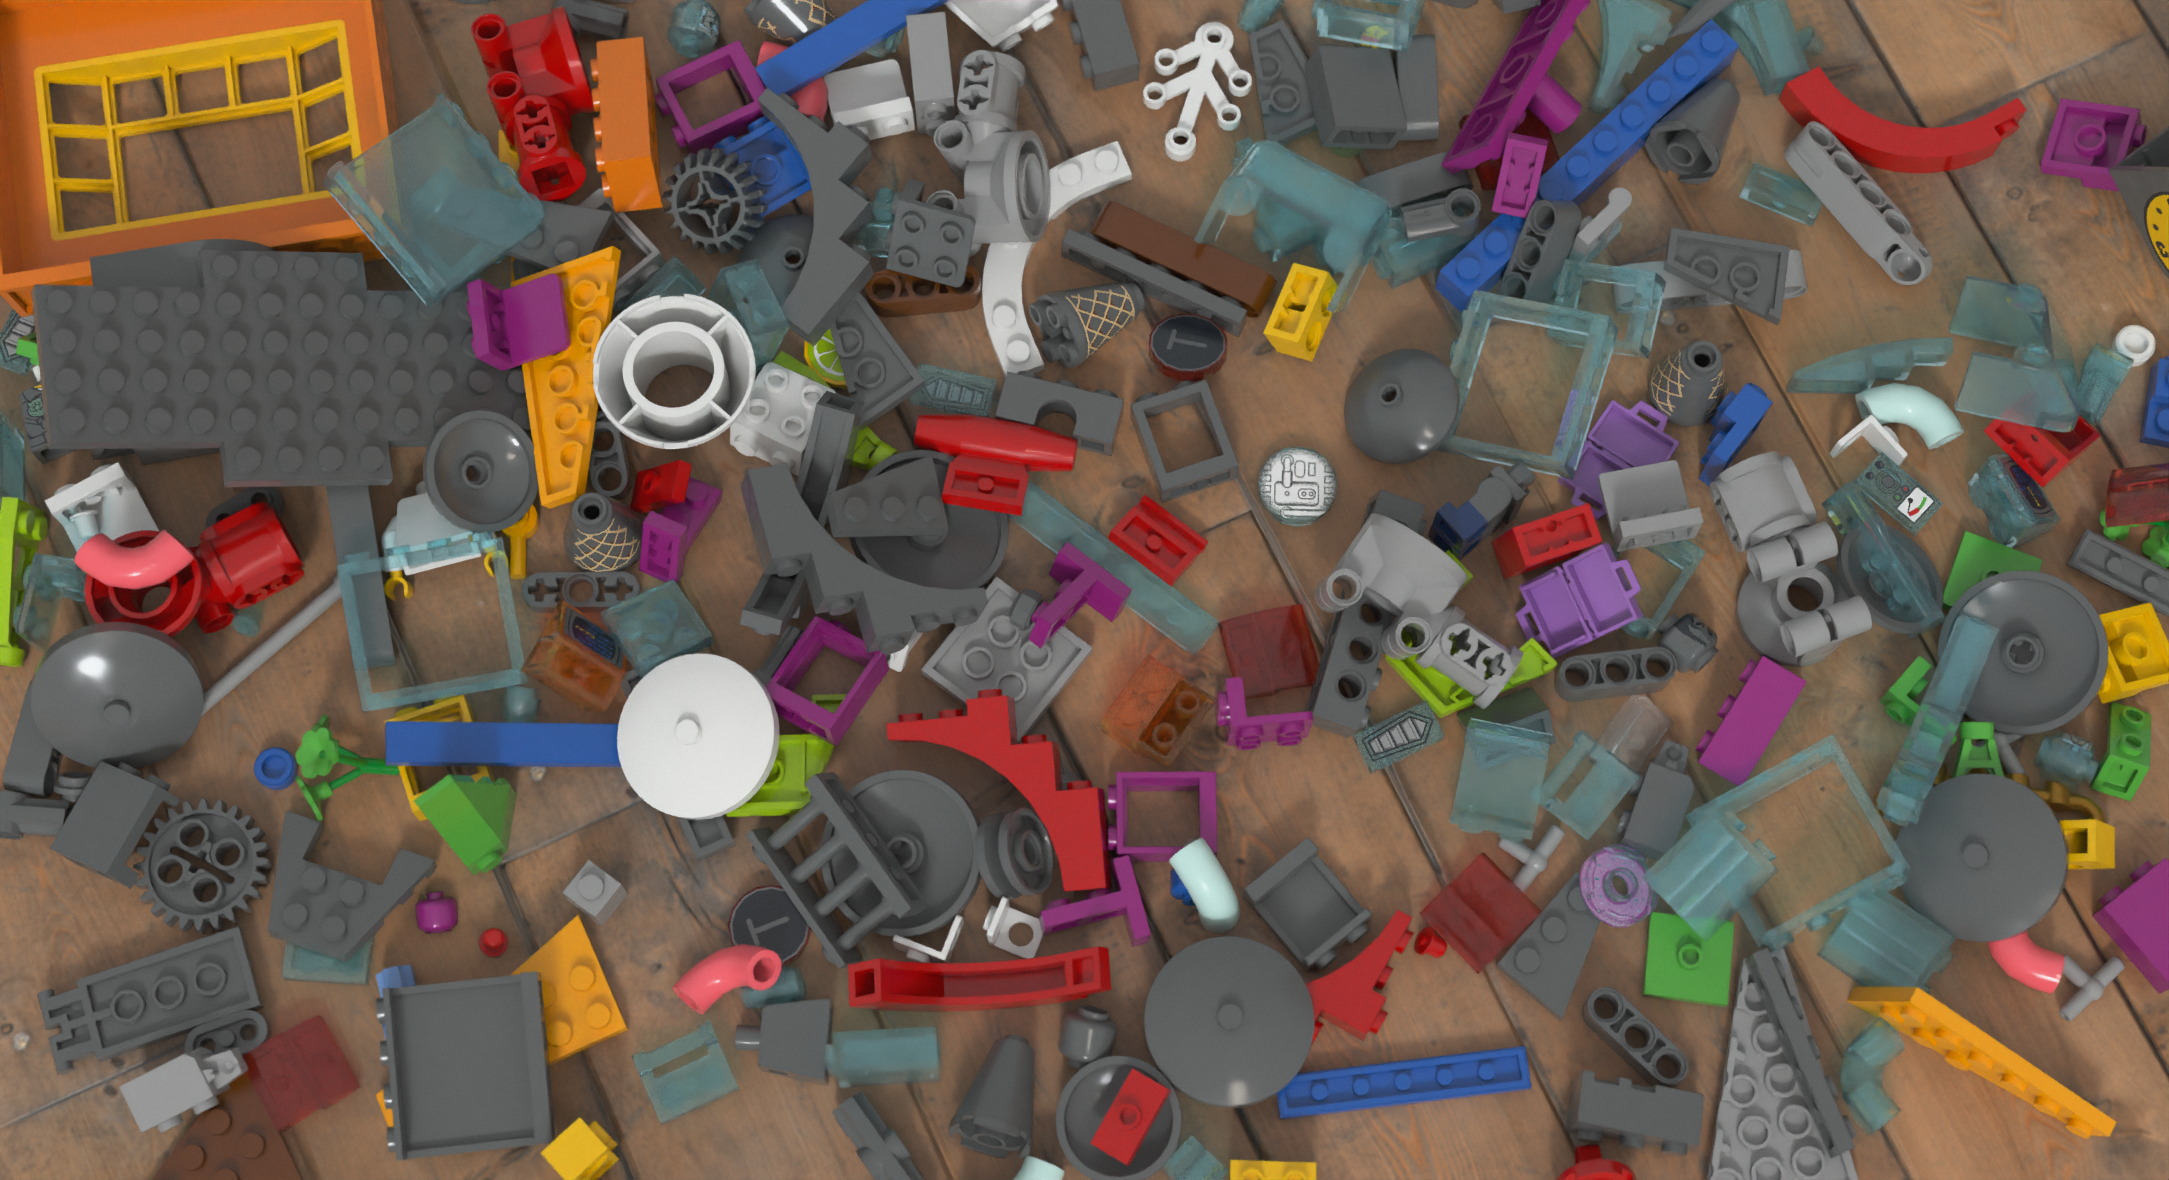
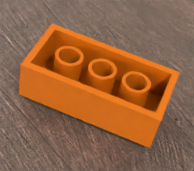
M634 37L596 42L597 58L590 59L593 82H598L599 84L597 88H592V98L595 112H600L598 118H594V131L596 141H602V144H600V148H595L598 172L606 173L601 175L604 197L612 198L615 213L661 208L662 194L656 104L653 96L655 95L644 38Z

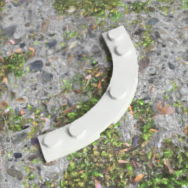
M1118 141L1082 153L1049 170L1050 211L1048 223L1051 219L1055 220L1057 216L1080 200L1132 180V173ZM1036 242L990 243L986 256L982 282L983 312L987 332L1005 378L1007 371L1017 374L1018 371L1037 373L1044 370V363L1027 324L1022 303L1023 273Z

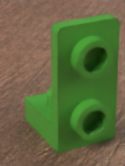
M1919 655L1879 701L1885 705V711L1892 719L1899 723H1906L1915 730L1922 744L1931 750H1939L1944 754L1957 741V737L1913 701L1929 683L1923 676L1932 667Z
M2116 702L2111 704L2108 711L2107 750L2091 777V789L2127 801L2132 800L2150 768L2151 714L2141 711L2136 707L2125 706Z

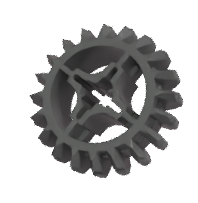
M708 148L701 149L697 155L694 153L686 155L684 163L675 164L672 169L676 175L667 177L665 181L673 190H668L662 195L664 199L671 201V206L665 208L663 213L674 215L675 221L671 222L669 228L676 229L680 227L682 229L679 241L684 242L692 238V250H699L704 246L706 254L710 255L716 253L718 249L723 255L732 252L733 247L739 250L746 246V240L750 241L757 236L755 228L763 226L765 222L758 213H762L768 208L767 204L759 201V197L766 195L767 190L765 188L757 189L755 182L761 179L760 174L756 173L750 176L748 173L752 162L745 161L738 165L739 153L732 152L726 156L724 148L714 149L712 153ZM699 175L701 182L697 183L699 192L697 197L691 200L692 186ZM723 176L730 181L735 189L725 184ZM709 199H718V201L724 199L728 200L721 204H713L712 202L703 203L704 201ZM740 203L737 222L731 229L730 221L733 220L732 208L735 204ZM696 214L701 215L706 220L707 225H705Z

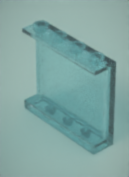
M442 92L436 96L432 107L346 165L341 160L329 168L323 184L428 308L538 231L546 216L539 199L534 194L527 193L517 181L514 170L507 163L501 162L491 151L490 143L486 137L472 129L466 122L461 108L456 103L449 102Z

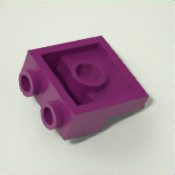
M2061 98L2041 161L2042 173L2081 179L2082 187L2119 192L2109 169L2134 152L2135 148L2145 144L2147 125H2143L2141 122L2140 109Z

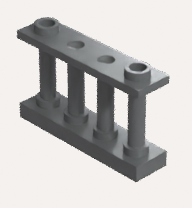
M835 772L815 774L804 783L811 793V801L775 832L770 827L752 829L746 836L753 845L752 851L756 858L768 866L821 942L825 957L841 969L848 967L849 964L859 963L863 960L854 946L890 915H897L898 918L914 916L926 908L928 903ZM821 813L825 814L835 827L834 835L799 865H796L784 848V845ZM844 847L850 848L858 860V868L820 899L807 879ZM868 880L873 881L882 894V901L847 931L843 932L831 915V912Z

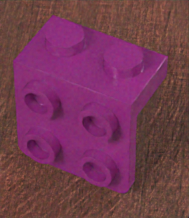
M549 274L505 290H501L482 279L467 283L469 297L467 300V310L471 317L473 330L471 345L477 359L504 371L564 351L570 346L569 326L561 277L556 274Z
M1242 677L1225 678L1223 691L1217 692L1215 718L1217 726H1224L1226 746L1236 745L1238 750H1252L1261 747V742L1277 741L1278 746H1293L1302 743L1301 738H1306L1309 735L1313 724V713L1310 711L1247 717Z

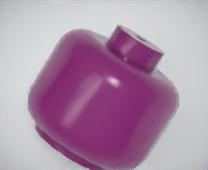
M443 891L426 893L427 899L419 900L415 905L417 927L425 931V933L451 931V928H454L458 923L456 899L450 896L444 897Z

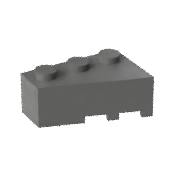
M1582 1070L1571 1082L1566 1133L1577 1134V1141L1600 1144L1602 1143V1138L1619 1140V1147L1633 1150H1644L1645 1144L1661 1146V1153L1673 1156H1687V1150L1693 1151L1700 1146L1704 1104L1703 1094L1660 1085H1653V1087L1632 1085V1080L1621 1077L1617 1078L1616 1082L1595 1079V1072Z

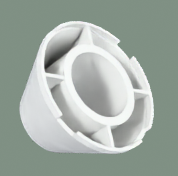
M691 294L669 297L656 295L631 305L608 325L597 344L593 358V387L599 405L606 417L626 436L644 445L656 448H688L717 437L726 431L742 414L749 402L755 383V357L744 328L722 306L706 298ZM693 365L708 371L713 376L707 391L698 400L686 406L675 408L662 407L645 398L647 388L652 380L659 373L673 366Z

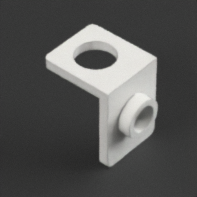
M1872 414L1842 437L1830 452V455L1835 458L1858 438L1863 436L1881 456L1883 455L1882 458L1894 470L1902 464L1908 455L1899 445L1896 434L1889 427L1882 426Z
M1002 896L998 907L991 906L983 925V929L988 930L987 940L989 945L1024 959L1035 957L1043 938L1039 919L1010 908L1009 898ZM1025 923L1032 928L1033 939L1028 945L1016 946L1010 941L1009 931L1015 924Z
M956 915L942 952L898 935H894L893 945L896 949L907 952L906 959L911 962L949 963L964 925L963 916Z

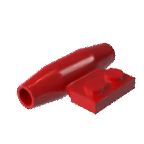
M920 414L917 420L914 446L942 452L955 458L952 462H949L942 492L943 503L1022 516L1029 484L1027 472L1073 471L1078 445L1077 439L1035 425L971 414Z

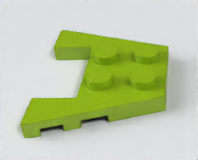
M1448 550V551H1446L1445 553H1446L1450 558H1452V559L1462 568V570H1463V571L1465 572V574L1467 575V580L1465 581V583H1464L1463 586L1461 587V589H1462V588H1464L1469 582L1472 581L1473 575H1472V574L1469 572V570ZM1402 629V642L1406 646L1411 647L1412 638L1407 631ZM1454 636L1448 638L1452 643L1454 642ZM1532 637L1519 648L1523 652L1522 659L1500 693L1552 672L1558 663ZM1452 647L1450 648V654H1454L1456 651ZM1386 654L1385 660L1440 718L1475 704L1472 702L1474 695L1431 665L1425 669L1415 662L1417 654L1403 660H1395ZM1483 660L1482 663H1484L1487 666V660ZM1485 671V674H1486V675H1485L1484 678H1488V677H1489V674H1487L1486 671Z
M847 694L812 695V703L834 714ZM813 734L779 735L777 756L768 778L753 797L739 808L727 813V817L795 815L811 801V793L804 783L815 774L826 772L835 746Z

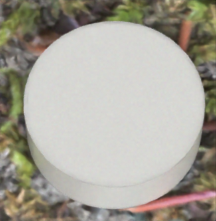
M2128 325L2122 328L2112 342L2113 354L2117 360L2124 365L2132 367L2140 366L2147 362L2156 348L2153 334L2147 328L2140 325Z

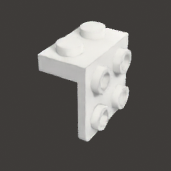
M885 60L828 73L824 76L828 88V103L834 125L838 121L848 129L853 125L860 129L870 140L915 130L910 98L906 95L900 67L896 60Z
M766 363L755 379L754 388L746 408L730 426V445L734 446L740 453L750 457L756 456L769 462L772 466L788 464L790 472L798 476L810 434L816 403L826 391L835 393V391L776 363Z
M119 462L113 465H103L95 469L90 477L77 484L62 486L54 493V496L45 500L51 514L64 526L76 552L89 540L79 537L75 522H70L69 519L81 510H97L98 515L95 518L99 534H106L112 541L122 535L135 531H160L132 477Z

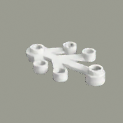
M1206 23L1196 32L1195 41L1175 51L1161 49L1155 55V69L1159 74L1165 76L1173 74L1177 66L1200 57L1196 69L1163 85L1157 82L1149 83L1143 91L1144 104L1150 109H1159L1164 106L1167 100L1189 90L1177 127L1171 129L1165 137V152L1172 160L1186 161L1195 152L1196 137L1192 131L1204 95H1206L1215 110L1217 123L1222 129L1234 130L1240 124V109L1228 102L1212 75V71L1217 61L1229 79V91L1238 97L1245 96L1250 92L1252 78L1247 71L1240 70L1230 53L1233 47V34L1222 23ZM1209 36H1218L1221 40L1217 43H1212L1207 38ZM1163 58H1169L1173 63L1170 66H1163L1159 61ZM1237 79H1242L1247 85L1237 87L1233 82ZM1158 92L1162 97L1158 100H1152L1148 97V94ZM1225 113H1232L1236 118L1233 121H1226L1222 116ZM1185 137L1187 142L1179 145L1174 142V138Z

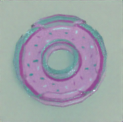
M1611 844L1593 852L1583 863L1579 875L1580 894L1587 909L1599 921L1611 927L1627 928L1642 922L1656 909L1660 895L1658 877L1654 869L1650 871L1649 866L1645 863L1647 859L1639 851L1627 845ZM1614 876L1621 878L1625 882L1627 888L1626 895H1621L1614 889L1612 882Z

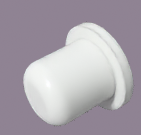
M81 510L77 512L78 514L69 518L70 522H75L81 539H90L99 534L95 518L98 515L97 510Z

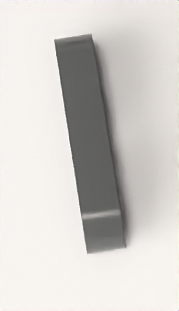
M623 571L542 572L530 575L522 585V596L526 604L537 613H566L567 606L577 613L627 612L634 609L642 597V591L637 579L632 574ZM582 582L590 584L593 587V594L590 599L585 602H576L571 598V590L576 584ZM559 583H564L562 587L564 602H560L558 594L544 595V601L540 602L532 594V592H537L539 585L545 584L550 592H560ZM599 583H604L606 591H617L620 588V584L626 583L632 593H626L625 600L621 601L618 600L615 593H603L605 601L600 602L601 589Z

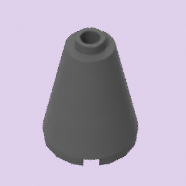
M1711 79L1651 128L1649 137L1646 140V149L1650 159L1662 172L1666 174L1670 169L1680 175L1678 181L1687 184L1705 183L1713 177L1719 169L1741 98L1736 87L1728 80Z
M1006 1035L1004 1039H998L994 1042L950 1121L949 1135L952 1138L955 1133L962 1136L960 1142L962 1146L997 1158H1006L1008 1151H1019L1017 1158H1024L1030 1154L1033 1145L1035 1050L1029 1046L1027 1039L1017 1035Z

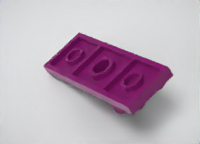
M1540 0L1541 6L1530 8L1441 165L1448 172L1455 174L1467 168L1473 169L1489 159L1496 160L1501 157L1505 151L1509 132L1512 133L1525 119L1526 107L1555 134L1564 131L1575 121L1581 112L1582 105L1547 70L1561 45L1573 34L1575 30L1573 24L1578 15L1588 7L1591 0Z

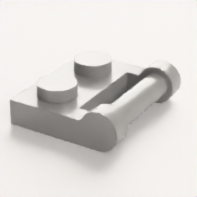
M1618 187L1611 190L1607 198V206L1594 219L1589 215L1581 221L1566 266L1576 275L1583 271L1619 235L1622 227L1621 217L1627 212L1632 203L1631 193L1627 189Z

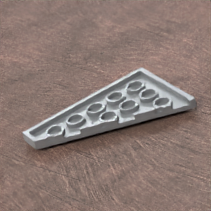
M1783 948L1771 951V957L1776 956L1783 966L1786 979L1782 982L1789 997L1794 996L1801 1007L1803 1019L1800 1022L1806 1036H1812L1785 950ZM1744 958L1740 963L1706 1180H1859L1850 1151L1830 1159L1744 961L1747 958ZM1819 1059V1060H1817V1061H1818L1819 1066H1820V1068H1821V1070H1822V1072H1823V1075L1825 1076L1824 1071H1823V1068H1822V1065H1821V1062H1820V1059Z

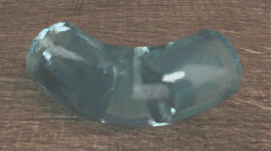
M1876 1017L1861 1029L1847 1046L1839 1071L1842 1098L1852 1117L1867 1136L1879 1130L1901 1111L1886 1092L1882 1082V1074L1888 1063L1905 1050V1045L1895 1029L1880 1017Z

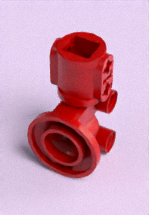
M565 6L553 8L549 14L506 26L504 19L498 14L489 13L479 16L472 23L471 33L489 77L487 92L508 144L516 147L520 162L517 170L520 188L526 196L535 200L562 201L579 189L586 178L584 161L578 152L574 151L569 134L572 127L571 116L579 113L587 115L595 112L592 89ZM559 178L560 183L552 185V180Z
M260 502L205 529L199 536L201 543L198 546L187 547L182 541L174 537L194 559L184 569L164 583L135 590L107 586L87 574L85 580V600L88 610L97 624L105 622L135 623L148 626L173 637L183 630L195 617L201 631L208 634L224 629L235 620L236 616L230 604L236 609H243L278 593L298 582L304 576L303 568L305 564L276 510L269 503ZM135 531L122 535L113 540V542L122 547L135 548L153 540L160 531ZM157 587L171 589L169 596L161 606L153 611L143 612V599L149 591Z

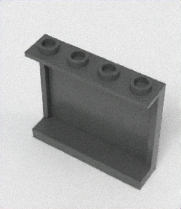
M526 972L518 975L399 988H382L383 998H377L376 1011L379 1024L385 1023L386 1040L380 1041V1058L383 1067L389 1066L390 1083L384 1084L383 1095L385 1108L392 1109L394 1126L387 1127V1143L389 1152H396V1161L548 1144L556 1139L541 972Z

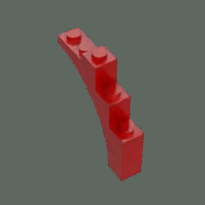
M1002 689L977 691L978 698L966 699L967 716H963V709L938 711L939 719L923 720V713L898 715L897 723H886L887 737L890 741L929 742L953 747L982 760L1005 776L1028 799L1047 828L1059 859L1064 891L1073 892L1112 888L1104 789L1092 788L1091 780L1067 782V790L1062 789L1059 743L1047 742V735L1023 736L1022 744H1018L1015 701L1013 697L1003 696Z
M1397 910L1381 934L1355 959L1327 976L1305 983L1311 996L1314 1010V1034L1311 1046L1324 1025L1317 1020L1319 1016L1364 1041L1369 1031L1377 1035L1388 1015V1012L1381 1009L1387 998L1373 991V988L1383 989L1394 969L1387 965L1392 954L1396 951L1402 955L1414 932L1407 929L1412 917Z

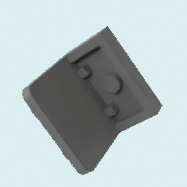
M909 179L903 192L896 191L892 202L891 214L895 215L894 225H891L885 241V248L889 249L886 269L953 287H960L966 278L976 225L975 218L965 213L922 202L925 183Z

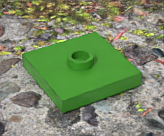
M1965 531L1961 537L1943 589L1942 608L1950 611L1955 602L1968 589L1993 575L2022 570L2039 572L2043 560Z
M1650 912L1642 996L1726 1007L1729 997L1734 922Z

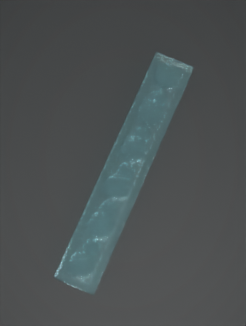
M1030 480L1022 516L1007 514L1008 518L1056 554L1069 542L1132 589L1125 605L1192 656H1196L1219 627L1218 620L1164 582Z

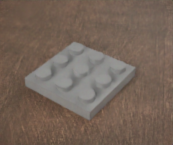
M996 576L985 590L988 604L979 619L966 626H956L924 665L921 672L966 707V699L978 698L977 691L1002 689L1003 696L1013 697L1015 701L1018 744H1020L1022 737L1027 736L1093 653V647L1063 626L1040 649L1028 640L1035 623L1025 631L1010 624V607L1019 593Z

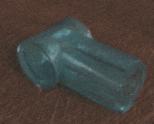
M2096 342L2081 368L2080 374H2082V377L2074 390L2069 405L2089 424L2097 426L2114 392L2118 391L2126 379L2134 359Z

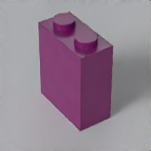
M2164 858L2154 866L2149 860L2139 866L2129 875L2133 883L2123 891L2118 885L2112 888L2098 900L2103 907L2092 915L2159 994L2169 989V861L2167 858Z

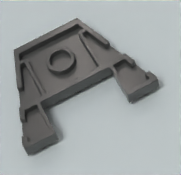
M287 811L283 822L268 931L271 937L348 962L385 924L384 919L398 904L403 905L413 895L412 890L424 877L428 879L437 868L434 859L400 848L382 885L309 862L308 859L324 830L322 823Z

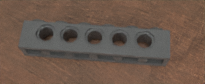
M1380 489L1369 499L1361 528L1369 516L1375 513L1391 518L1423 536L1427 521L1422 519L1426 506ZM1342 588L1339 599L1344 600L1345 592ZM1362 593L1361 598L1356 603L1334 614L1305 711L1313 713V726L1346 738L1359 731V729L1363 730L1367 724L1371 707L1366 704L1370 691L1374 692L1380 682L1382 669L1378 668L1381 654H1386L1381 645V637L1390 626L1392 617H1396L1395 614L1372 601L1364 593ZM1361 606H1366L1373 611L1375 615L1374 623L1367 622L1362 617ZM1350 643L1361 647L1364 653L1363 661L1357 660L1351 655L1349 650ZM1339 681H1344L1350 685L1353 693L1352 698H1346L1341 695L1338 690Z

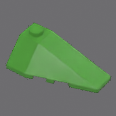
M448 774L414 800L419 809L473 875L480 871L486 873L502 861L501 855L508 850L517 793L505 778H498L493 783L489 777H482L478 782H475L471 776Z

